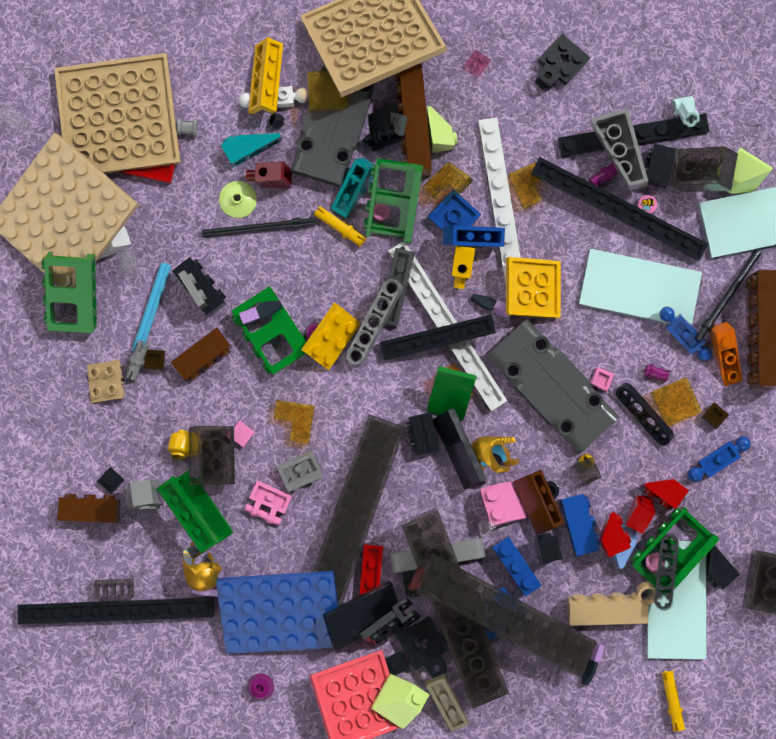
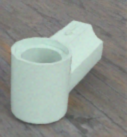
M693 96L672 100V107H675L674 115H679L683 124L693 127L700 121V115L695 109Z

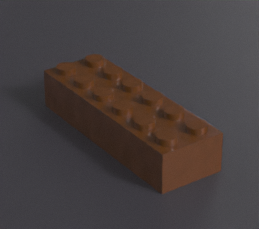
M419 63L396 73L395 81L399 82L396 89L397 100H401V102H398V114L407 116L404 136H401L404 137L401 144L402 155H406L403 161L405 163L423 165L421 177L423 178L431 177L432 165L422 63Z
M757 270L746 279V289L749 290V297L746 299V308H749V316L746 318L749 335H747L746 344L750 346V354H747L746 359L747 365H750V373L747 374V384H750V389H775L776 270Z

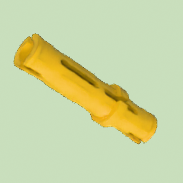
M322 206L318 207L319 210H316L314 213L315 217L342 234L344 239H349L358 247H362L367 239L366 236L354 230L352 225H347L322 208Z
M663 671L661 674L669 707L667 712L671 717L673 731L685 730L682 716L683 707L680 706L674 671Z

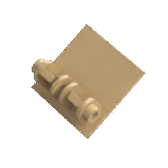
M119 360L87 365L91 403L124 399L125 393L122 386L124 382L121 381L124 377L121 376L122 364H120Z

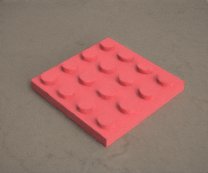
M377 650L309 675L328 739H372L400 728L371 709L389 676V670L382 650Z

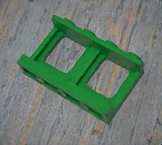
M377 158L376 165L372 164L371 176H374L373 183L370 182L368 194L372 195L371 201L367 200L366 212H369V217L365 218L363 229L367 230V237H370L371 233L402 237L405 243H411L423 165ZM387 168L404 171L406 173L404 190L396 191L379 188L378 178L380 169ZM384 204L399 207L401 209L399 225L390 226L374 223L375 205Z
M49 251L42 258V269L45 270L42 286L46 292L43 296V305L46 306L44 323L47 324V331L94 333L97 327L95 254H87L85 258L53 256V252ZM53 266L74 267L76 269V287H55ZM55 302L76 304L77 323H56Z
M269 286L231 310L233 313L231 318L237 327L241 325L244 332L241 334L246 342L251 341L254 345L252 351L257 359L261 357L265 362L262 366L267 374L272 373L275 376L277 375L276 373L307 354L301 350L306 340L283 305L279 311L271 316V322L253 333L249 332L243 324L239 313L250 309L260 302L279 301ZM282 334L292 347L293 352L278 363L271 365L263 354L261 347Z
M191 469L177 478L171 477L156 488L201 554L234 533Z
M677 507L670 514L672 518L667 523L663 522L657 528L658 533L654 538L651 536L645 541V548L641 552L638 550L631 557L633 561L630 565L648 582L653 584L655 588L657 578L640 562L655 546L660 550L662 538L680 518L697 532V537L686 549L679 547L675 589L720 540L687 512L688 509L686 507H681L680 509ZM669 539V542H665L668 546V552L664 551L663 554L671 553V546L676 544L672 539ZM669 558V559L671 560V562H672V564H671V566H672L673 563H674V561H673L672 558ZM663 577L660 580V584L663 587L670 586L672 582L669 577ZM659 589V592H662L663 596L665 597L666 592L669 594L671 593V591H662Z

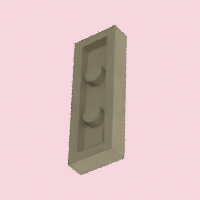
M444 674L426 681V687L450 731L453 732L468 726L469 720Z

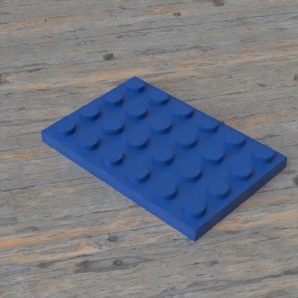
M334 571L223 577L217 579L216 584L226 654L333 648L323 614L338 607Z

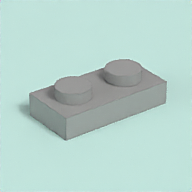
M185 270L178 274L198 307L202 309L207 306L205 303L207 297L202 289L198 291L194 284L197 281L191 273L187 274Z

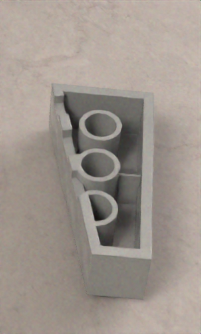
M628 108L591 118V127L628 191L647 186L648 178Z
M148 479L130 482L124 486L127 510L139 508V510L159 509L161 504H165L163 497L156 489L162 485V481Z

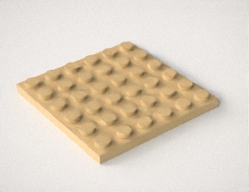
M335 0L300 15L301 21L341 97L447 52L446 45L419 0Z
M167 53L54 68L62 138L104 174L125 170L181 164Z
M54 132L0 205V234L45 274V270L42 269V258L49 251L53 252V256L85 258L87 254H95L96 263L140 204L58 133ZM53 266L55 284L59 287H76V269L74 267Z

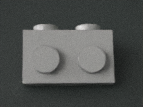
M312 450L277 465L287 492L297 491L303 485L315 483L323 477Z

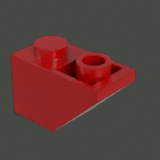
M675 479L642 484V487L645 489L643 492L651 498L655 496L661 500L659 504L667 510L670 508L676 509L689 492L686 487Z
M637 494L626 517V525L644 534L655 515L653 500L646 495L640 496Z
M615 511L607 514L599 536V541L607 557H612L631 548L629 544L632 542L627 531H623L621 526L623 525L622 518Z

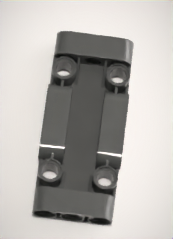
M324 65L319 82L316 83L301 130V139L298 141V148L290 171L299 176L341 187L346 178L353 152L356 150L375 83L369 85L370 89L366 91L360 89L341 97L332 79L328 80L324 77L328 74ZM306 143L312 145L310 150H303L302 146ZM345 154L348 156V159L346 161H339L338 156Z
M528 319L521 323L487 355L504 376L513 383L516 391L546 423L556 429L558 434L578 454L582 453L619 418V415L603 400L602 395L592 388L593 385L557 347H553L549 339L543 336ZM537 341L545 343L544 350L537 349ZM513 366L517 369L518 373L516 376L509 375V367ZM590 396L597 398V406L590 405ZM563 422H567L570 425V431L567 433L561 430Z

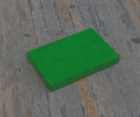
M438 366L426 412L441 415L454 408L459 420L464 421L476 375Z

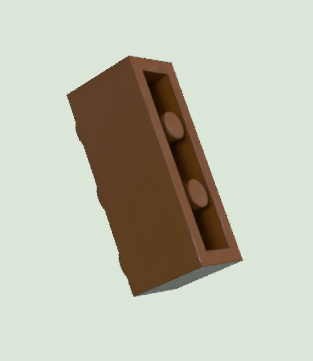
M216 327L172 360L171 363L186 382L188 380L192 382L200 376L199 372L204 368L208 370L216 364L214 362L219 357L223 359L229 355L232 346Z
M542 470L513 481L537 535L565 523Z
M65 494V497H59L57 521L119 523L120 499H115V495H103V499H96V495L84 494V498H76L77 494Z

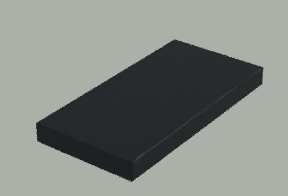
M450 409L434 418L435 427L463 488L466 489L486 480L455 409Z
M387 581L323 614L334 650L337 651L362 638L361 632L390 611H394L392 607L398 603L392 582Z

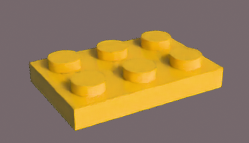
M333 303L301 350L321 366L330 370L361 323L341 306Z

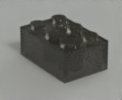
M726 146L677 149L671 186L683 192L731 191L738 153Z
M234 426L189 427L190 486L235 484Z
M752 550L743 608L776 614V554Z

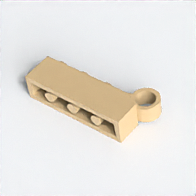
M642 582L637 586L636 592L629 595H623L622 593H613L612 595L595 593L592 596H584L582 594L567 596V619L569 625L648 624V604L654 603L655 587L650 582ZM645 589L652 590V594L649 597H642L641 593Z

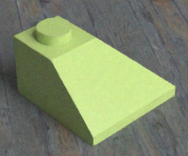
M431 106L427 107L431 152L454 150L455 144L458 143L456 132L453 133L452 127Z
M739 148L723 169L715 184L730 194L754 192L773 168L744 149Z
M389 674L371 709L401 729H404L421 712L429 694L416 685Z

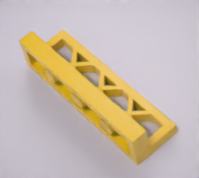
M269 37L255 45L248 113L254 114L259 110H264L271 114L277 111L283 43Z

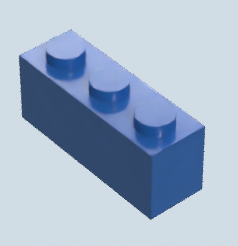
M443 225V245L504 247L505 228Z
M584 494L560 499L574 555L580 556L599 551L598 546L601 543L599 535H595L593 527L596 526L593 515L590 516L588 508H591L588 496L585 497Z
M506 536L491 547L524 596L529 595L542 586L509 536Z

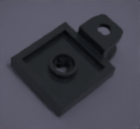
M562 34L539 58L538 63L543 68L540 70L535 84L544 92L551 90L558 80L566 86L591 57ZM561 56L567 57V58H568L567 60H568L569 62L567 63V62L565 61L564 63H562V62H561V59H562Z
M405 598L392 607L394 611L387 613L360 634L370 644L376 647L382 646L388 641L389 637L402 632L404 626H410L421 615L416 610L408 615L404 613L413 604L410 599Z
M430 616L396 635L415 670L424 665L432 678L447 673V666L441 655L449 651ZM418 638L427 639V647H418ZM435 665H439L441 667V670L439 672H435L433 670Z

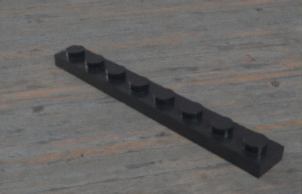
M699 114L700 121L693 127L683 124L681 118L633 125L637 143L644 144L709 133L707 114ZM595 132L558 138L561 157L605 150Z

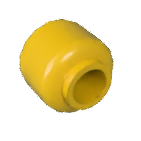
M178 430L170 435L167 451L171 454L172 458L184 460L192 454L194 438L189 435L188 431Z

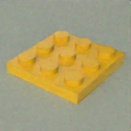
M507 257L506 315L561 318V261Z

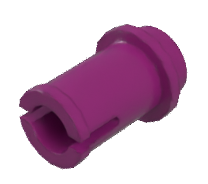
M647 364L644 370V375L647 378L652 377L667 382L670 370L655 367L654 364Z

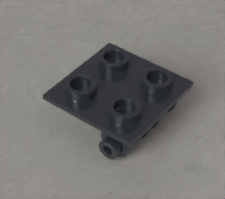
M396 104L368 114L370 134L365 136L363 142L371 146L372 151L402 142L401 135H397L393 129L395 128L390 120L391 112L398 113Z

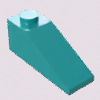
M280 133L236 135L235 137H227L220 145L234 168L281 142L282 137Z
M365 158L354 160L331 207L333 211L348 218L368 189L370 182L372 183L374 176H371L372 162Z

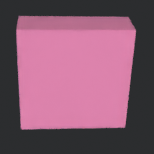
M596 367L590 383L593 387L608 392L615 374Z
M239 421L228 436L244 448L255 432Z

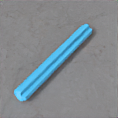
M160 264L132 348L133 352L138 340L144 341L143 345L147 341L171 269L169 264Z

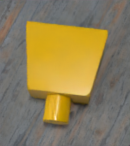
M455 245L451 276H455L453 288L465 289L466 278H471L475 248ZM461 264L466 265L465 272L463 273L458 272L459 265Z

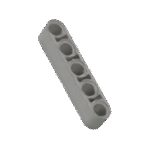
M388 279L382 285L347 352L346 357L349 363L358 365L366 361L402 293L403 287L399 281ZM391 283H395L397 290L391 294L388 287ZM382 300H386L388 303V307L384 311L379 307ZM373 317H377L379 320V324L375 328L370 323ZM364 334L370 337V341L366 345L362 342ZM355 351H358L361 354V358L359 361H355L353 359V353Z
M483 538L391 553L389 556L392 573L483 558L486 557Z

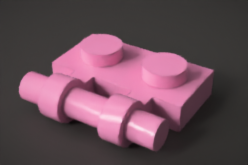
M257 480L249 497L256 502L254 506L246 504L244 511L251 513L250 516L255 518L257 516L266 520V523L270 525L273 523L280 526L282 519L276 517V513L279 511L285 514L292 496ZM261 504L272 508L270 513L261 510Z

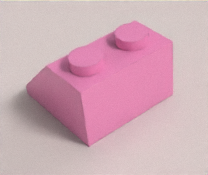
M513 481L498 483L480 489L490 529L528 518L524 504Z

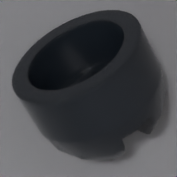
M278 113L271 114L269 126L276 129L283 127L284 117Z

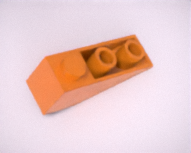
M728 322L717 324L709 333L723 384L727 386L742 382L735 329Z

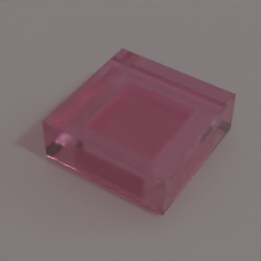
M475 50L465 66L481 76L491 62V59Z

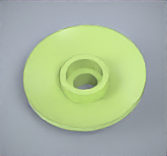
M233 181L221 190L219 203L223 212L228 216L243 218L254 210L257 196L255 190L248 183ZM236 195L241 196L239 201L234 200Z

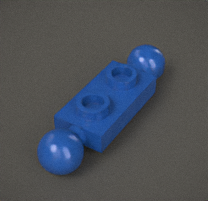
M668 306L660 310L659 316L661 320L669 322L666 328L691 355L697 351V357L701 361H709L712 358V350L707 346H703L706 340L703 339L701 343L695 341L694 338L698 331L681 313L675 317L674 310Z
M741 436L736 440L735 445L728 441L697 461L700 468L693 467L688 471V479L691 482L697 483L702 480L703 474L707 478L715 475L741 458L738 453L739 451L745 452L750 449V439Z

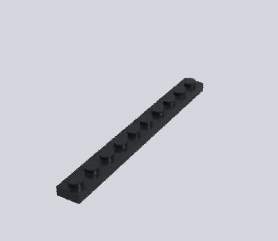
M541 157L538 158L530 174L697 261H700L708 245L707 242Z
M214 597L18 604V624L214 617Z

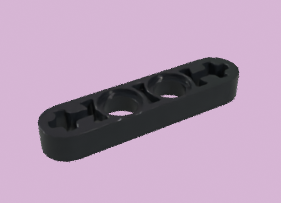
M621 384L616 390V396L658 444L662 446L668 445L674 438L672 429L631 384ZM634 404L641 405L642 411L636 409ZM647 418H652L655 425H651Z
M666 534L662 538L660 545L654 603L662 611L669 610L673 605L679 554V540L673 534ZM669 539H672L676 544L671 546V553L663 554L664 551L668 552V546L665 542H669ZM667 557L672 558L674 561L673 565L669 568L664 567L662 564L663 560ZM663 577H669L672 582L670 586L663 587L660 584V580ZM659 589L671 591L670 594L666 592V600L669 603H665V606H661V603L658 602L663 597V593L659 592Z

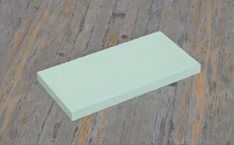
M776 187L698 204L711 258L776 245Z
M590 249L578 305L663 323L669 322L661 320L659 312L663 307L668 306L674 310L675 317L681 313L692 325L702 272Z
M679 541V547L686 549L692 541ZM655 546L647 556L653 552L660 553V550ZM706 555L674 590L673 605L669 610L662 611L656 607L655 603L648 604L647 658L706 659ZM667 557L665 558V567L669 568L672 562ZM650 572L657 578V573ZM647 589V597L652 594L651 589ZM663 596L661 600H658V602L661 603V606H665V603H669V601L666 600L665 596Z

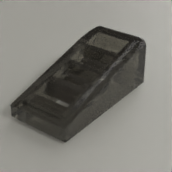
M134 578L94 580V600L134 598ZM108 583H112V595H108ZM116 583H120V595H116ZM124 583H128V594H124ZM100 584H104V595H100Z

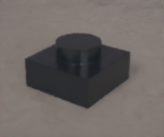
M110 467L97 482L110 494H113L125 479Z
M401 650L385 658L388 670L394 676L409 669Z

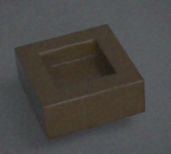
M147 349L144 369L164 370L166 351Z
M713 402L701 418L716 430L729 414Z

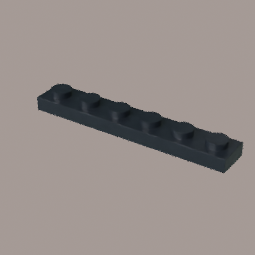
M492 314L382 341L380 345L385 361L495 334L496 329Z

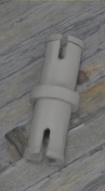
M138 340L134 354L130 356L129 360L131 362L125 374L127 378L131 376L132 380H137L141 365L145 363L144 357L147 349L150 346L147 342L143 345L144 341Z

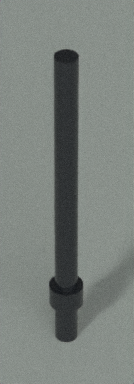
M300 217L287 221L202 230V236L210 237L284 228L301 229L303 226L316 225L315 218L300 219Z
M755 250L709 318L703 321L701 324L702 328L694 338L695 341L701 343L706 334L711 332L715 326V321L761 256L760 251Z

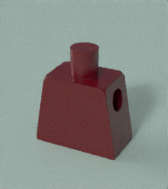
M284 161L256 163L255 170H246V180L255 181L260 187L292 188L291 168Z

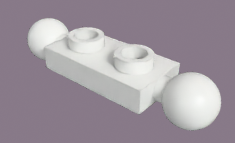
M292 86L279 87L277 108L294 107V100L306 103L310 98V93L305 88H299L296 92H293ZM243 93L240 95L239 104L243 108H249L250 94Z

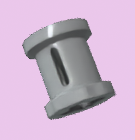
M178 118L177 135L193 134L197 136V119H194V121H183L181 118Z

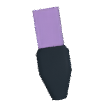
M472 295L471 301L480 307L493 310V313L509 318L510 315H506L505 302L496 301L484 295Z
M266 301L257 305V307L239 314L245 325L260 318L265 319L274 315L282 308V304L280 301Z
M592 641L587 656L588 659L583 669L582 684L589 686L598 667V662L600 663L604 645Z

